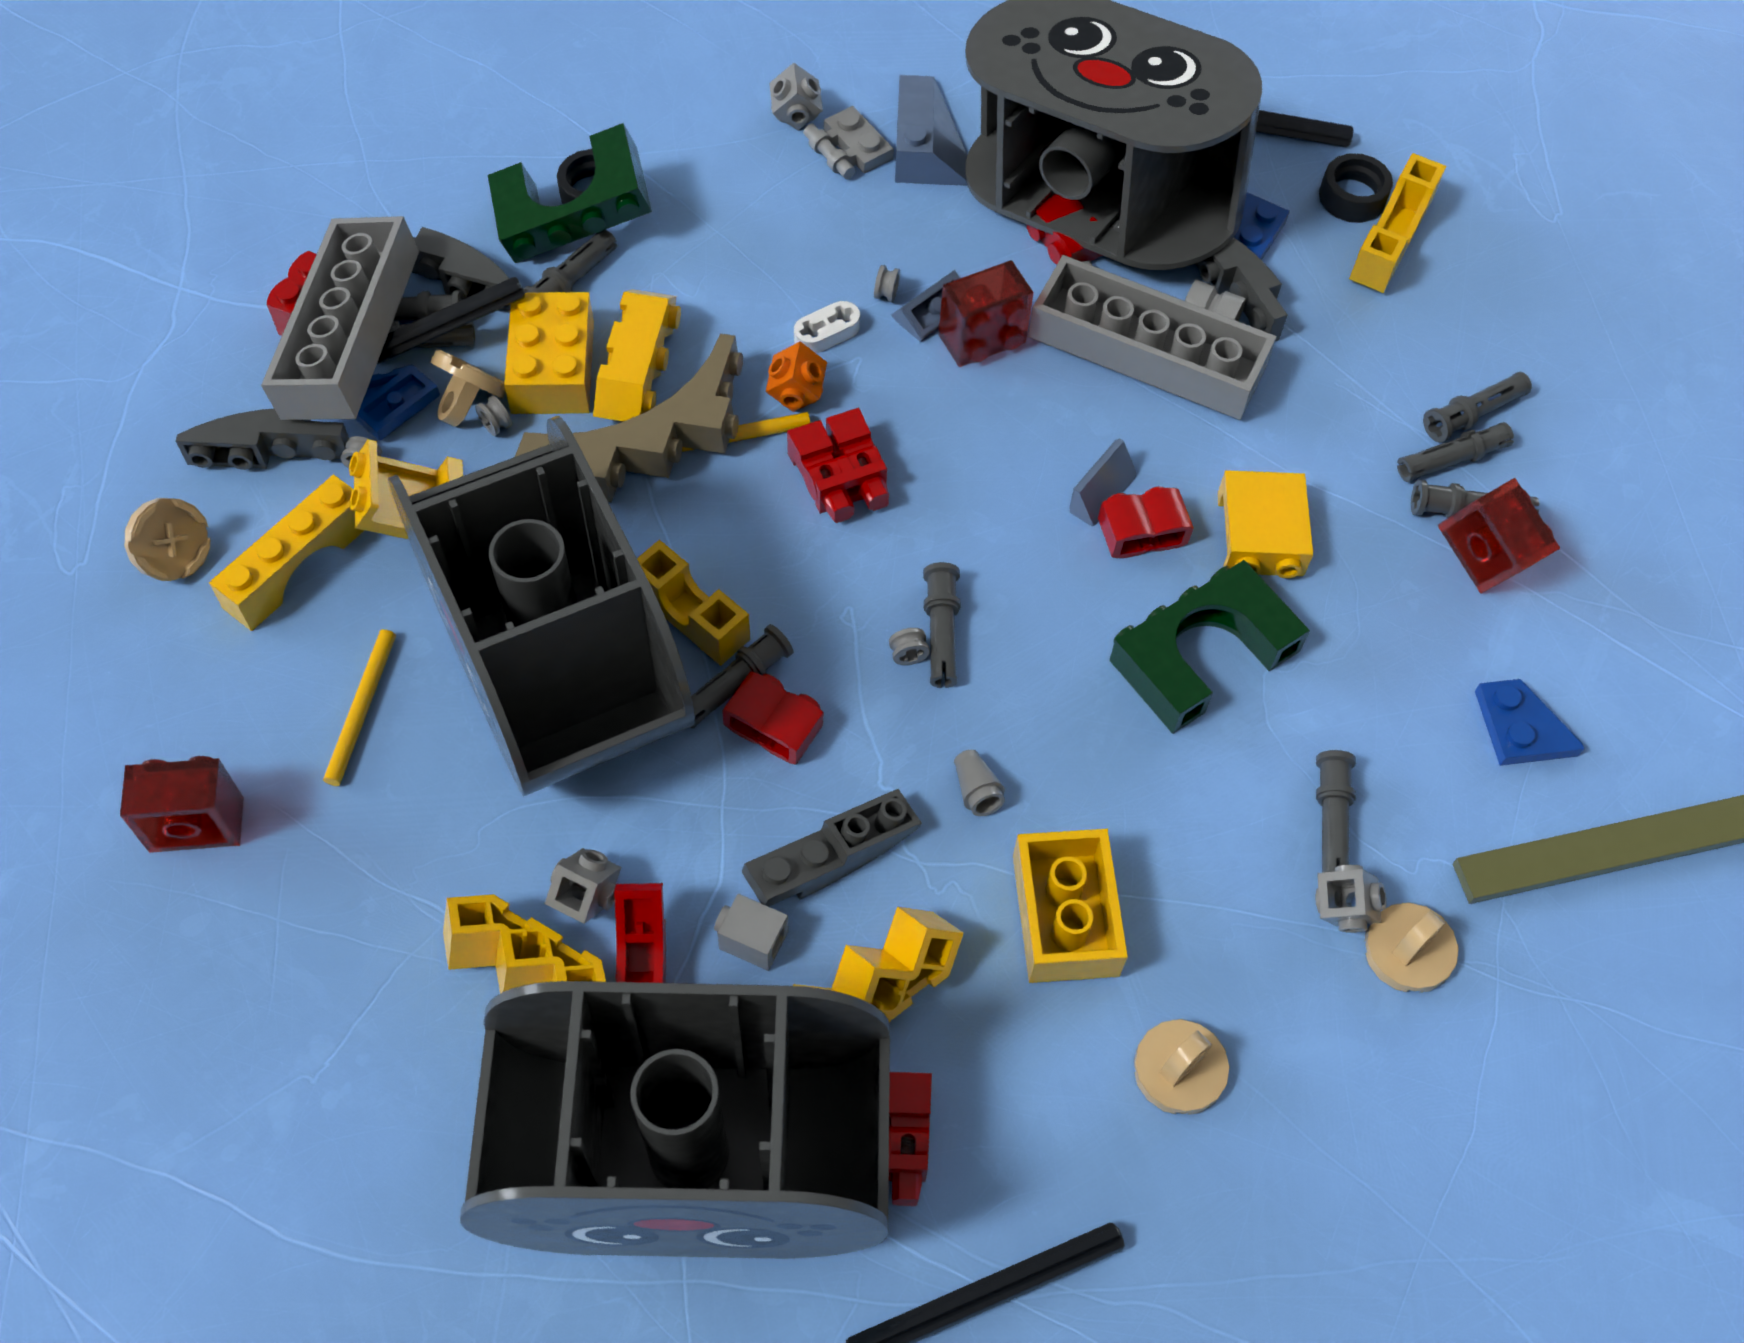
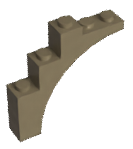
M720 333L710 356L695 376L673 396L654 408L616 425L587 432L573 433L608 502H612L617 487L621 488L623 486L626 471L669 478L673 464L679 463L683 447L725 454L729 439H735L739 425L738 415H733L731 403L733 397L732 382L734 376L741 374L743 354L737 350L735 335ZM524 432L515 457L548 445V434Z

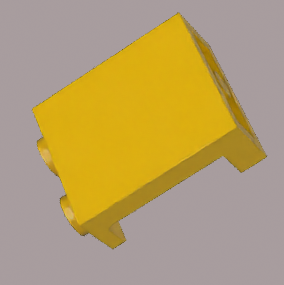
M367 439L361 450L353 453L349 464V474L354 477L350 509L355 511V528L409 539L396 507L388 478L398 475L408 496L462 477L463 460L447 456L437 470L378 456L377 441Z
M1225 470L1217 493L1218 506H1224L1227 556L1223 565L1231 568L1245 560L1258 575H1278L1281 578L1304 576L1313 557L1305 473Z

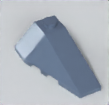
M899 75L895 182L966 186L965 165L967 153L934 76Z

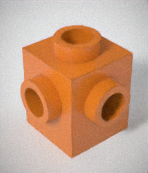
M801 341L773 355L772 363L768 369L769 378L766 393L792 412L815 403L821 398L823 393L827 361Z

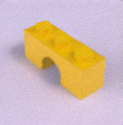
M660 539L637 558L666 620L720 666L750 641L749 614L720 589L715 591L710 597L707 596L694 582L690 574L689 564Z

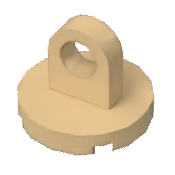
M440 349L435 351L430 363L453 375L439 403L437 411L439 420L451 426L459 425L466 417L479 389H483L503 399L506 393L504 381Z
M156 498L143 503L131 515L125 528L124 547L130 562L142 574L160 581L184 579L193 575L205 562L210 550V538L207 537L208 532L206 529L208 524L205 517L194 505L176 498Z
M1409 902L1391 905L1381 911V923L1370 924L1365 933V946L1367 950L1365 955L1368 965L1381 981L1395 990L1404 992L1409 990L1420 991L1419 993L1432 991L1448 979L1457 964L1459 947L1453 930L1442 916L1426 906Z
M1178 1019L1158 1024L1150 1029L1139 1043L1134 1059V1074L1137 1086L1149 1102L1164 1112L1172 1114L1189 1113L1188 1115L1201 1113L1215 1104L1227 1085L1230 1066L1225 1048L1214 1033L1199 1023Z

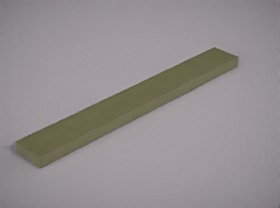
M1744 795L1459 857L1452 865L1468 903L1472 904L1744 843Z

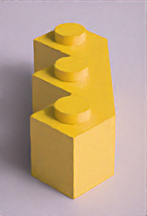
M634 289L623 292L620 301L622 320L621 322L614 321L606 346L607 352H609L607 365L601 364L597 375L593 417L626 421L656 406V391H651L652 380L661 376V371H666L669 349L664 348L665 337L673 334V329H678L681 318V307L676 306L677 296Z
M496 895L449 897L446 899L443 937L448 970L495 966L500 994L516 987L542 982H606L601 959L586 950L580 954L562 943V935L531 917L526 921L509 910L510 904Z
M897 907L883 949L852 945L845 946L832 988L793 984V986L820 988L854 996L878 1008L890 1022L914 1004L911 997L925 986L930 984L932 987H936L949 977L964 933L933 911Z

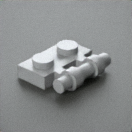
M854 106L824 119V130H819L814 124H809L803 132L809 139V146L816 153H822L832 171L840 173L845 179H849L855 174L856 170L853 167L855 165L863 173H866L893 159L894 148Z

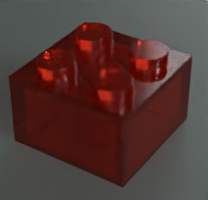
M1012 260L943 284L938 335L958 367L981 362L991 355L1005 350L1016 349L1021 344L1026 343L1034 292Z
M1516 478L1478 498L1437 525L1480 594L1560 549V546L1554 539L1552 530L1543 522L1531 503L1530 496L1520 486Z
M195 756L190 758L189 761L175 762L151 759L144 761L142 764L125 765L120 816L149 853L240 846L244 797L219 758Z

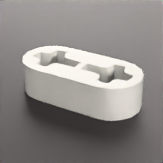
M839 301L802 317L794 325V344L801 341L817 354L854 337L860 328V311L858 307L848 301Z

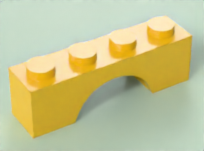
M1415 153L1411 154L1377 225L1373 224L1360 248L1349 278L1350 280L1384 293L1435 196L1447 166Z
M333 474L215 576L209 584L222 608L250 631H253L283 604L286 584L292 573L305 558L327 546H337L344 549L365 531L355 528V511L350 509V498L353 488Z

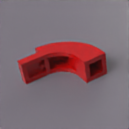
M663 883L616 884L614 890L616 919L615 982L666 983V919H664Z

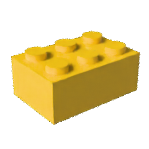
M589 292L525 293L523 299L511 304L504 380L511 414L589 413L594 319Z
M1108 828L1017 834L1012 857L1029 983L1120 977L1128 956Z

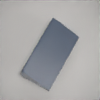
M953 270L891 314V316L920 342L974 303L975 299L956 271Z
M1118 438V440H1115L1073 488L1069 507L1070 513L1091 526L1099 522L1098 515L1102 502L1114 494L1123 493L1136 477L1134 465L1122 439Z

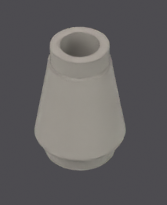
M966 750L958 754L954 759L964 806L976 816H986L996 812L1005 802L1003 796L1005 792L1004 786L976 750Z

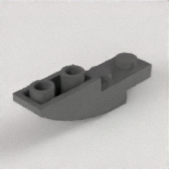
M422 227L418 235L413 237L419 254L411 273L423 275L428 279L442 280L443 288L447 295H452L454 291L461 290L466 299L509 279L503 270L488 257L458 239ZM511 304L501 309L510 311Z
M1233 237L1219 252L1201 262L1195 263L1203 281L1215 286L1217 294L1228 291L1246 298L1243 312L1249 319L1250 326L1277 336L1275 341L1280 339L1288 316L1277 300L1282 284L1257 255Z
M262 409L238 413L197 425L177 434L176 443L187 465H195L202 468L224 466L245 470L250 468L267 469L270 456L281 458L309 457L321 460L341 459L349 437L344 423L311 421V419L280 420L275 409Z
M896 789L825 820L822 829L744 863L742 874L761 904L769 907L793 895H797L800 900L838 881L882 855L920 828L922 822L900 790Z

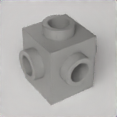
M791 64L769 83L772 113L780 122H786L797 131L808 122L813 121L823 111L819 80L797 64Z
M582 848L570 857L562 858L555 866L551 875V886L545 904L585 924L602 910H609L615 903L614 890L622 867L608 861V858L601 852Z
M1341 865L1335 867L1334 872L1317 873L1318 888L1316 889L1315 899L1320 919L1339 926V931L1346 933L1367 931V924L1381 923V910L1386 908V892L1384 885L1381 882L1378 883L1377 877L1365 871L1360 865ZM1355 897L1356 906L1352 907L1351 901Z

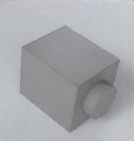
M737 894L731 907L725 905L715 922L714 930L717 931L719 949L769 971L788 933V915L741 894Z

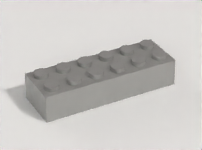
M404 216L331 219L261 384L280 420L356 419L419 254Z
M1062 255L1032 308L1028 334L1029 338L1241 420L1267 367L1277 337L1065 255Z

